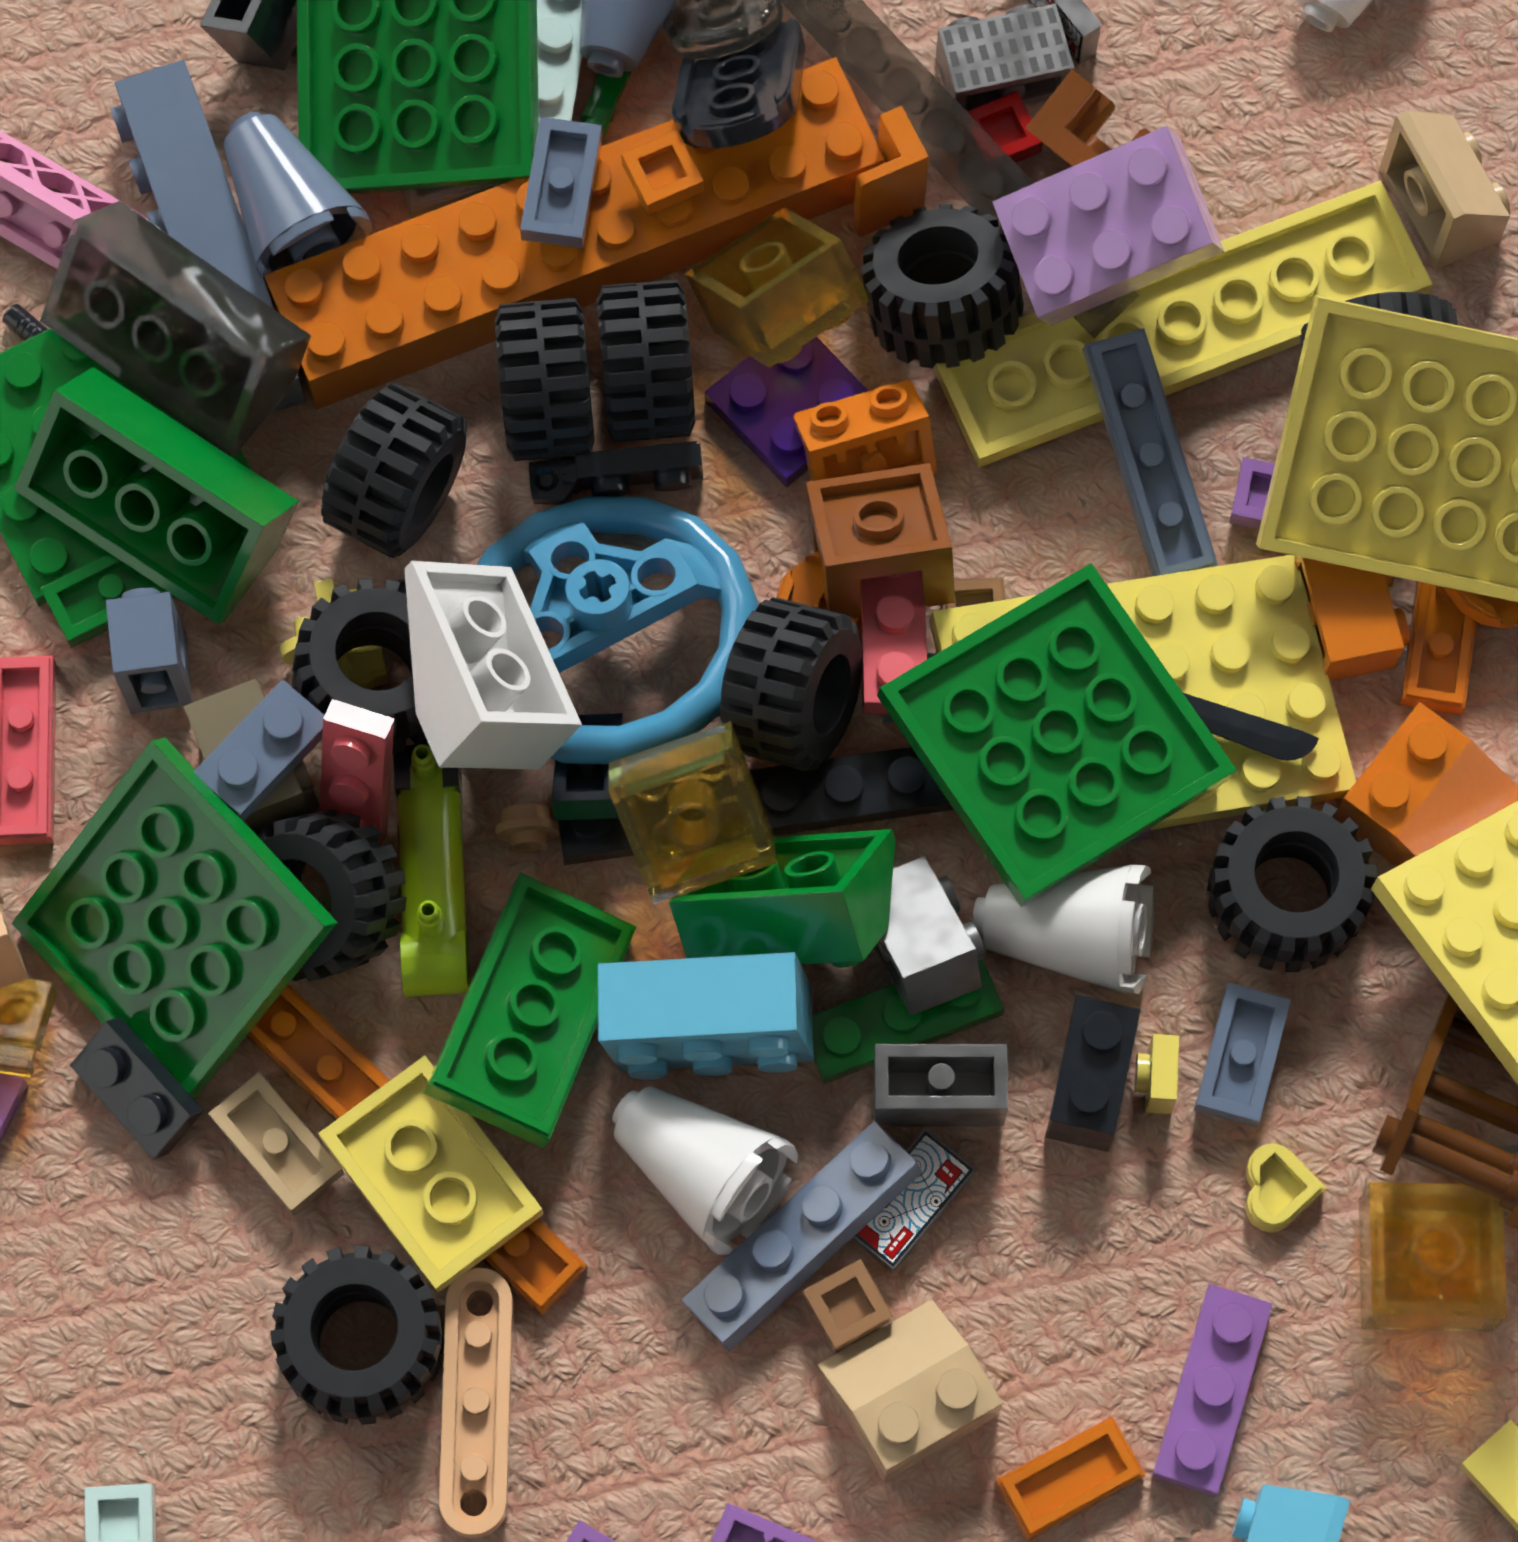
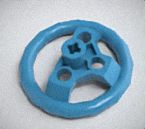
M586 496L531 514L485 549L476 565L512 567L514 574H516L526 565L530 564L540 578L530 610L541 633L552 631L563 636L558 645L548 649L559 673L700 598L717 601L721 609L718 649L697 685L662 712L620 726L581 725L553 754L551 759L570 764L625 765L682 746L720 716L722 682L729 654L739 631L751 612L757 609L759 602L739 554L700 517L648 497ZM592 534H639L658 543L642 551L597 543ZM568 557H581L587 561L577 566L570 574H565L555 569L560 561ZM655 573L668 574L674 578V581L662 590H649L641 585L645 578Z

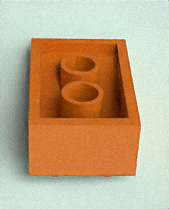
M1419 702L1344 796L1334 819L1342 824L1350 817L1359 826L1355 836L1361 841L1368 839L1374 851L1397 867L1518 801V787L1470 738Z

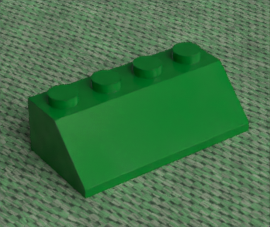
M94 367L54 390L14 488V491L218 625L228 618L277 551L299 503L294 497Z

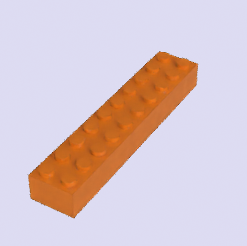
M837 57L803 69L796 111L785 124L775 131L756 140L725 148L706 149L685 144L704 180V192L649 216L622 166L621 153L675 131L674 120H669L601 146L583 248L521 240L520 227L529 179H515L264 275L276 316L316 410L496 341L495 316L500 304L576 298L582 308L597 302V296L603 285L649 282L854 203L856 177L860 173L884 164L885 159Z

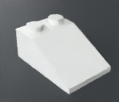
M411 561L404 570L415 711L438 766L450 768L540 769L582 724L512 567Z

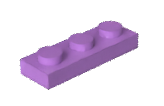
M1212 1284L1208 1285L1151 1477L1212 1497L1217 1496L1272 1309V1303Z

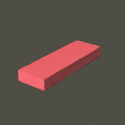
M53 656L0 658V846L54 844L56 661Z

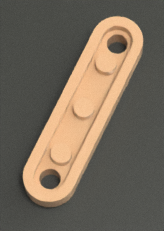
M486 1268L470 1269L451 1283L446 1294L439 1507L442 1517L449 1528L458 1535L467 1538H481L494 1532L505 1519L508 1508L514 1303L506 1280L497 1272ZM477 1295H486L493 1301L492 1309L484 1316L473 1315L468 1310L469 1302ZM472 1493H479L487 1499L485 1510L477 1516H469L462 1511L463 1500Z

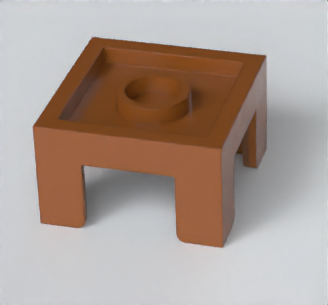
M1072 69L1026 126V129L1071 166H1075L1112 150L1095 135L1113 114L1116 106L1109 98ZM1141 129L1132 140L1151 132L1148 129Z
M930 463L806 482L810 536L814 552L819 551L822 561L825 601L828 611L847 615L851 619L857 618L861 615L859 580L921 571L924 605L930 607L955 603L952 544Z

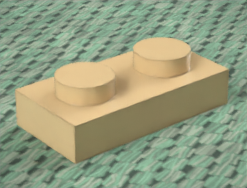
M260 1072L255 1074L208 1113L211 1120L293 1216L344 1175L340 1165Z

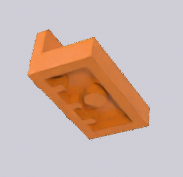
M910 380L883 385L874 390L837 401L822 403L816 407L799 411L793 416L795 427L804 445L810 481L930 463L933 473L937 472L929 415L913 382Z

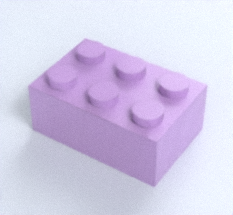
M1164 126L992 201L1036 316L1052 326L1225 252L1180 137L1168 126Z

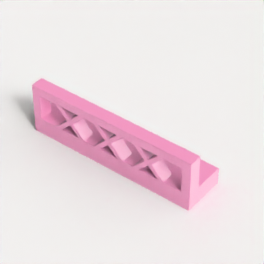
M0 130V159H7L12 162L5 163L0 160V236L93 291L106 285L118 249L144 234L149 218ZM48 188L58 189L63 193L53 192ZM97 217L107 218L117 225L112 227Z

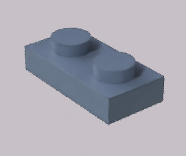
M540 117L520 227L521 240L583 248L603 137L602 125Z
M282 679L194 772L245 821L322 740L323 718L325 715Z
M1227 983L1194 1107L1195 1111L1257 1128L1261 1119L1291 999Z

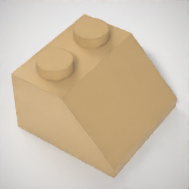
M1405 111L1395 117L1379 170L1433 268L1437 270L1499 243L1510 218V203L1501 185L1497 182L1491 183L1481 166L1482 155L1475 138L1469 132H1462L1453 115Z
M932 1299L817 1365L884 1482L999 1416L1003 1404L968 1343Z

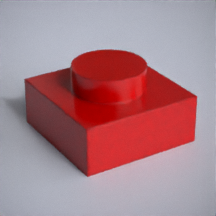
M1018 91L962 114L961 125L986 175L1042 153L1043 142L1026 129V126L1032 119Z

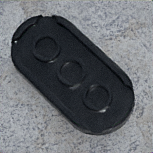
M768 11L746 13L725 19L717 23L716 26L711 27L713 36L702 43L699 35L688 43L683 53L672 107V117L676 130L678 129L685 144L706 149L744 144L775 131L795 113L806 51L802 30L797 20L790 17L786 22H782L780 14Z

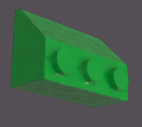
M885 829L721 841L669 901L686 958L795 952L802 966L804 964L831 963L834 967L845 968L861 963L869 956V953L888 930L896 842L893 830Z

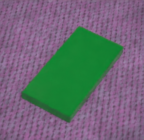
M520 872L504 904L424 1090V1094L544 1149L551 1138L598 1023V964L622 962L636 926Z

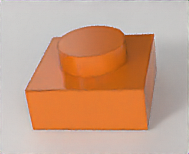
M678 129L621 153L622 166L648 216L704 192V180Z

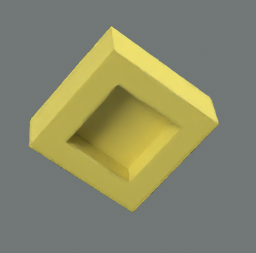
M1153 1034L1147 1054L1137 1053L1134 1091L1146 1093L1145 1113L1171 1114L1177 1101L1179 1035Z

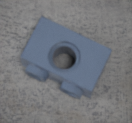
M136 588L124 592L122 598L106 600L113 674L130 713L183 707L193 703L187 638L171 593H160L159 590L153 588Z

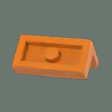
M902 106L879 115L878 146L883 154L885 163L860 173L856 177L853 226L859 237L890 225L889 221L900 215L906 218L913 215L914 209L925 207L929 156Z

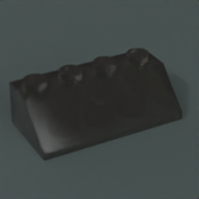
M122 201L74 220L40 322L201 438L231 457L240 451L292 387L311 339L310 334Z

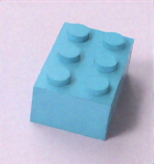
M795 952L598 964V1039L620 1071H628V1076L634 1079H660L668 1075V1069L693 1068V1073L701 1076H722L730 1074L734 1065L758 1064V1070L763 1072L781 1073L797 1069V1062L814 1061L812 985Z

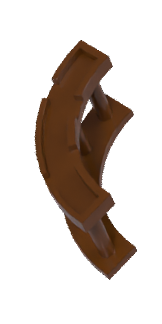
M1447 993L1399 1115L1395 1118L1387 1114L1372 1152L1383 1157L1380 1171L1392 1176L1400 1157L1500 1199L1498 1206L1509 1210L1507 1224L1518 1229V1150L1514 1155L1419 1114L1423 1096H1426L1518 1135L1517 1106L1433 1071L1444 1041L1502 1065L1475 1027L1454 1017L1458 1005L1451 995Z

